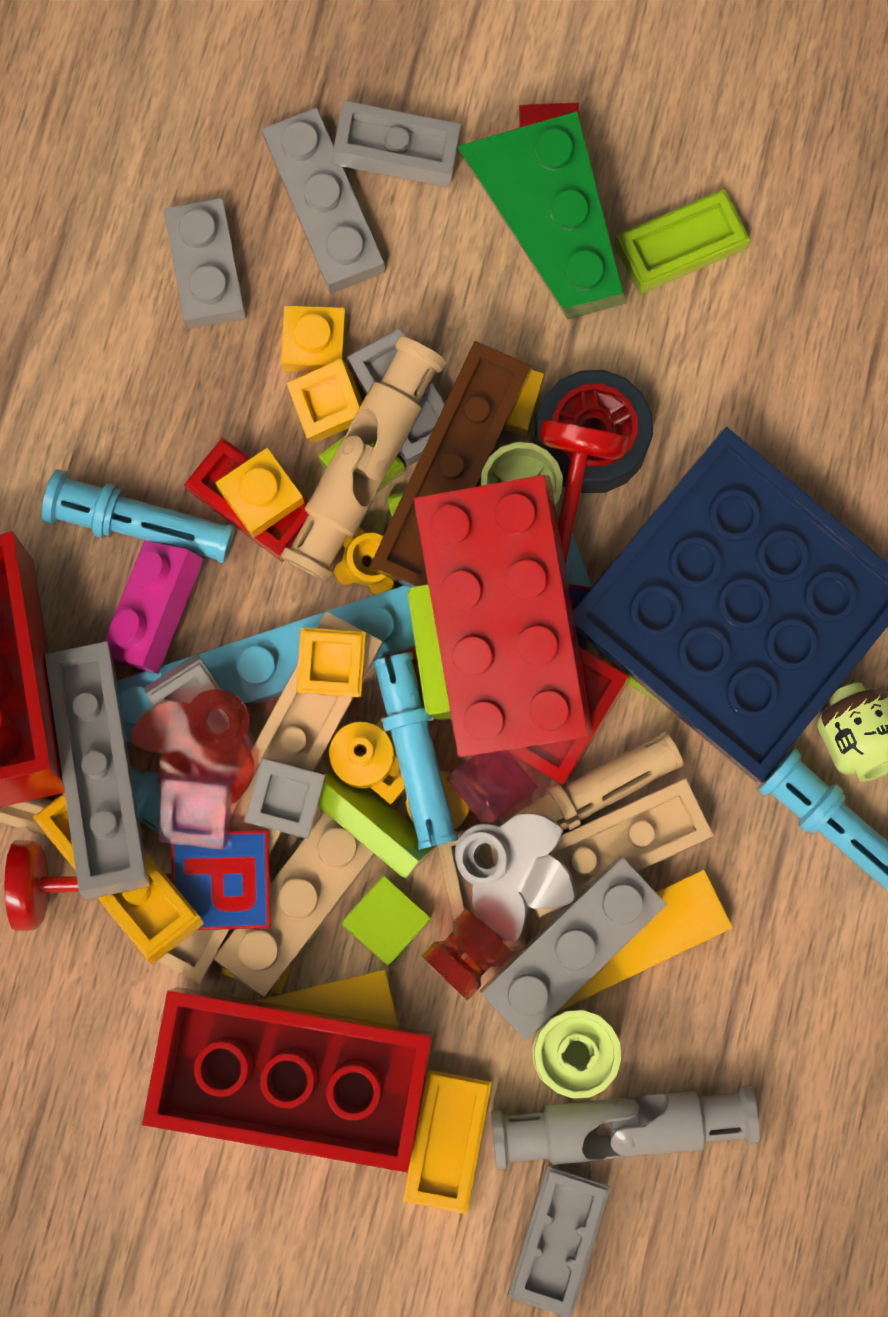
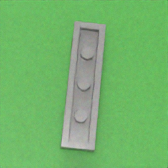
M106 641L45 654L79 893L84 900L148 887L150 883L113 653L109 643Z

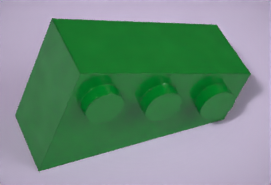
M577 112L457 146L466 164L484 189L567 320L626 304Z

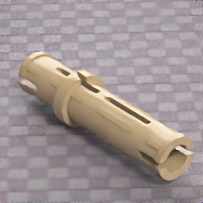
M663 730L639 746L620 754L562 787L556 783L546 788L545 796L527 807L499 819L498 824L502 826L518 814L536 813L548 817L559 824L563 830L570 832L581 827L580 821L591 816L596 811L615 803L660 776L682 767V757L672 738Z

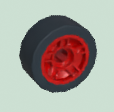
M584 370L560 379L544 396L535 424V445L547 450L558 462L563 476L562 486L566 487L573 452L549 448L541 442L540 429L542 420L589 428L590 422L599 423L598 430L628 437L626 451L617 460L588 456L581 493H606L626 484L641 469L653 437L652 412L643 393L625 377L605 370Z

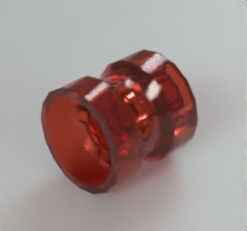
M465 908L452 922V933L444 941H434L421 957L468 1001L481 987V976L490 967H500L513 952L481 920ZM464 953L468 956L465 960L461 958Z

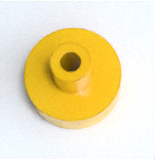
M354 722L344 726L336 733L330 744L329 759L334 773L343 783L354 788L365 789L378 785L389 775L394 763V751L390 738L380 727L369 722ZM359 749L366 750V754L363 756L355 755Z

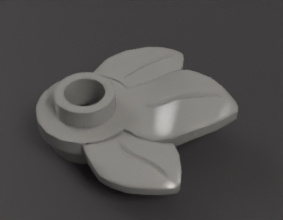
M523 813L511 818L502 826L494 823H481L466 830L456 845L455 860L458 870L473 885L472 906L474 912L481 922L504 939L514 942L519 940L525 927L528 907L535 909L557 908L570 904L575 900V886L570 871L561 860L551 854L561 839L563 828L548 817L536 813ZM484 843L493 845L498 852V861L495 866L487 865L481 859L480 849Z

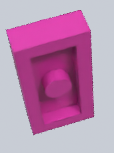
M144 540L104 642L108 641L114 663L159 674L203 562L202 557L189 549Z

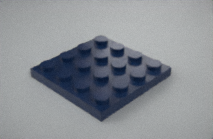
M726 426L573 608L576 631L752 780L763 782L888 627V563Z

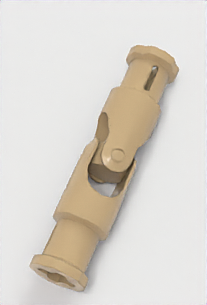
M400 336L394 346L397 353L381 382H375L371 385L350 424L346 436L305 507L308 517L291 548H284L280 556L293 566L324 582H328L332 575L330 567L346 537L355 536L377 495L381 483L421 414L422 408L419 402L434 374L441 373L447 363L438 353L408 337ZM377 439L374 448L368 445ZM355 471L359 473L357 479L353 482V472Z

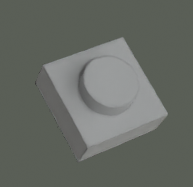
M261 758L244 822L308 839L326 774Z

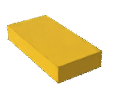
M428 1069L403 1202L467 1214L492 1082Z

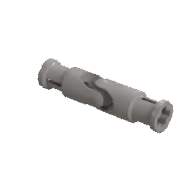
M751 1085L741 1086L738 1093L700 1097L694 1090L646 1095L633 1099L616 1098L546 1105L544 1111L540 1113L504 1116L501 1110L491 1111L496 1170L507 1169L509 1162L549 1159L552 1165L624 1158L640 1154L658 1155L703 1150L705 1143L744 1139L747 1145L758 1144L760 1141L757 1104ZM605 1122L609 1124L610 1136L603 1137L590 1132Z

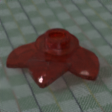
M212 689L198 694L190 703L176 700L162 701L150 708L139 719L131 732L129 739L135 746L150 752L163 754L160 760L159 784L161 798L166 804L182 803L195 799L206 792L211 786L225 800L230 803H236L247 791L253 780L254 758L244 740L250 726L249 712L241 698L228 690ZM214 709L223 710L229 718L228 728L221 734L213 732L208 725V716Z

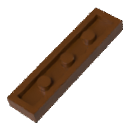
M474 341L370 564L372 571L410 588L428 585L413 498L479 486L482 469L500 441L529 378L532 365Z

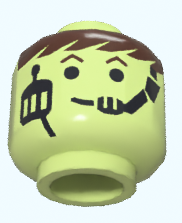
M862 683L849 684L836 690L828 700L830 706L824 710L817 721L819 733L836 769L842 774L857 775L859 781L862 782L887 775L888 691L881 688L865 689Z

